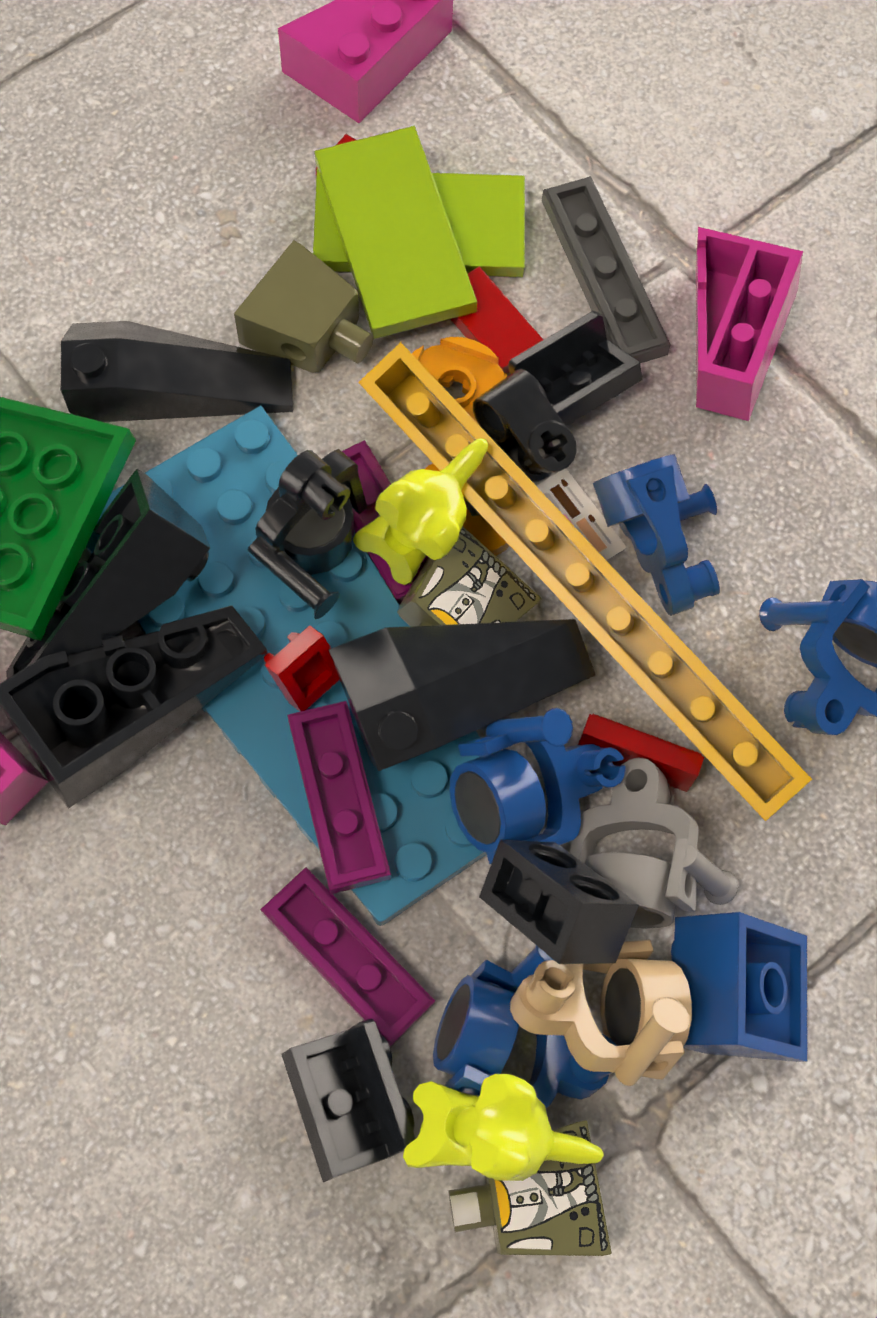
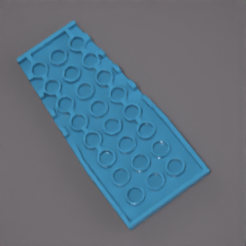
M261 405L145 472L202 526L210 549L208 551V561L197 578L193 581L186 580L174 596L136 621L144 634L159 631L165 623L231 605L266 647L267 653H271L274 656L290 643L287 638L290 633H301L309 625L324 635L331 648L384 627L410 626L399 617L397 613L399 604L367 552L359 550L354 542L351 551L341 564L328 572L311 575L329 592L340 593L334 606L319 619L314 618V610L247 551L248 547L257 538L256 525L266 512L268 500L279 487V479L283 471L298 456ZM123 486L112 491L102 511V514L105 512V510L108 508V506L111 504V502L114 500V498L117 496V494L120 492ZM94 531L86 545L90 554L93 553L100 537ZM262 658L202 707V710L209 714L222 730L228 742L239 755L241 754L257 773L267 790L274 798L276 797L296 821L297 827L310 843L313 842L319 850L287 717L288 714L300 711L288 703L265 667L266 663L264 658ZM339 680L307 710L347 701L391 872L390 880L351 890L370 912L375 923L383 926L487 855L486 852L480 851L472 845L458 826L452 810L449 792L451 775L456 766L479 758V756L461 757L458 744L480 737L476 731H473L439 748L378 771L370 760Z

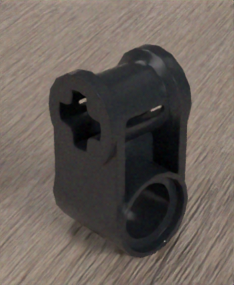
M523 369L514 371L474 400L473 412L480 427L532 482H539L549 477L551 473L564 470L574 461L577 450L572 432L565 426L547 399L541 384L528 371ZM559 439L560 443L553 446L552 441ZM541 448L545 452V455L543 457L540 455L539 449ZM530 459L532 464L526 466L524 461Z

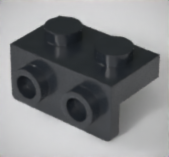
M591 311L512 358L508 363L510 374L516 370L523 369L538 380L546 393L547 399L565 426L574 423L587 413L643 380L640 362L607 340L603 316L596 311Z
M374 1019L361 1021L346 1031L291 1047L281 1054L323 1182L402 1153L406 1146L416 1139L413 1132L415 1123L412 1109L407 1100L400 1095L391 1069L392 1053L385 1037L379 1034Z

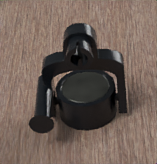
M340 449L332 451L322 459L312 450H306L288 464L279 479V487L268 500L266 512L256 525L257 538L247 549L249 553L314 610L315 619H319L328 613L337 602L340 593L329 592L311 575L328 572L344 561L352 549L354 538V514L352 508L358 514H361L367 508L358 474V465Z

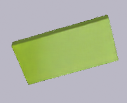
M415 125L314 151L319 175L374 339L477 312V300Z
M317 169L313 254L333 271L351 272ZM432 173L467 274L480 266L487 276L523 277L525 268V176Z

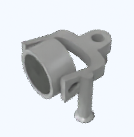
M644 758L630 759L622 764L626 767L625 775L620 784L612 787L611 804L595 806L581 813L580 831L578 836L572 840L570 853L639 904L630 928L647 929L670 926L674 922L675 905L683 911H696V882L704 888L706 898L713 904L723 905L732 901L737 895L739 888L737 878L730 871L719 870L697 850L698 824L683 809L673 806L675 799L674 791L667 783L663 772L654 763ZM657 830L673 834L676 837L672 864L650 856L633 853L609 852L594 854V846L598 840L621 831Z

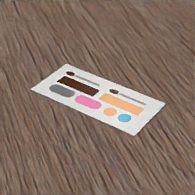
M567 469L559 471L536 485L606 561L627 548L611 526L607 527L603 515Z

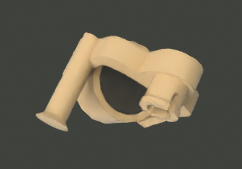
M651 940L624 942L616 963L558 964L554 960L542 962L538 965L533 975L528 976L521 982L510 1001V1011L519 1026L530 1033L564 1035L571 1054L583 1069L594 1072H614L621 1083L626 1086H633L640 1077L663 1080L685 1053L683 1047L688 1039L692 1021V1000L689 984L682 969L673 961L647 960L654 950ZM583 970L606 974L601 992V1023L603 1034L611 1038L617 1046L605 1039L591 1015L584 991Z

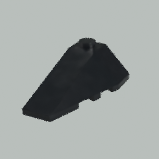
M130 321L72 323L61 340L60 390L69 413L101 422L245 415L260 405L266 413L293 412L291 360L288 358Z
M139 469L134 471L96 524L93 531L99 534L100 537L88 561L78 562L60 599L62 603L50 619L41 641L29 637L26 638L6 671L7 679L44 656L66 651L67 655L102 646V640L113 638L174 596L186 580L193 581L204 569L208 561L210 546L202 526L148 475Z
M575 619L384 627L328 649L370 760L378 771L439 748L596 675Z

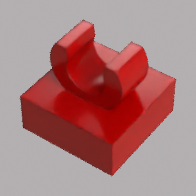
M310 625L301 633H290L287 636L290 643L275 656L271 653H267L264 656L265 667L288 703L300 712L307 710L340 680L328 651L331 648L324 635Z

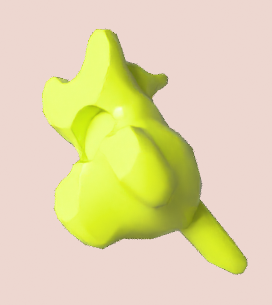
M479 438L473 441L441 471L413 470L388 486L376 501L375 510L380 516L355 534L353 538L355 546L363 552H372L382 557L391 568L394 580L403 585L413 580L426 555L433 560L446 556L457 542L459 532L466 520L467 508L461 490L488 450L487 440Z
M510 1074L491 1075L484 1079L481 1085L480 1096L459 1092L432 1081L419 1084L413 1091V1101L422 1110L423 1122L421 1123L420 1134L404 1149L403 1158L408 1167L471 1166L472 1169L494 1180L524 1181L536 1174L543 1162L547 1160L574 1164L598 1163L603 1159V1150L597 1145L581 1137L552 1131L545 1105L536 1097L534 1087L522 1078Z

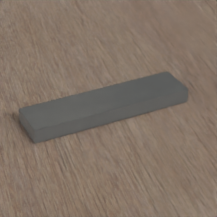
M589 176L544 189L542 194L543 206L591 311H596L603 316L607 340L640 363L668 355L671 344L592 177Z

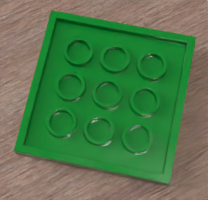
M0 397V629L41 641L45 629L60 602L134 447L136 439L129 428Z

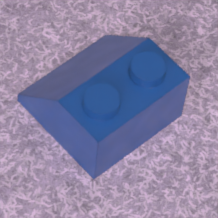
M741 912L675 917L671 959L682 969L689 984L692 1000V1021L688 1039L683 1048L713 1055L807 1062V935Z

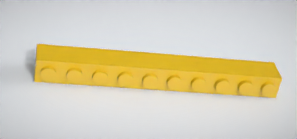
M401 342L358 382L440 471L476 439L483 438L487 440L488 450L480 465L464 484L461 490L463 496L765 821L812 780Z

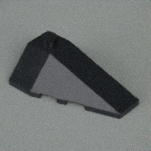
M232 605L165 623L159 631L123 640L121 635L102 640L103 646L67 655L66 651L44 656L0 683V707L31 757L68 809L122 774L264 658L267 654L266 647Z

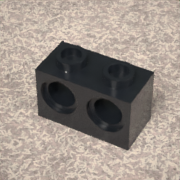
M500 839L479 898L558 964L616 963L639 906L637 902L554 842Z

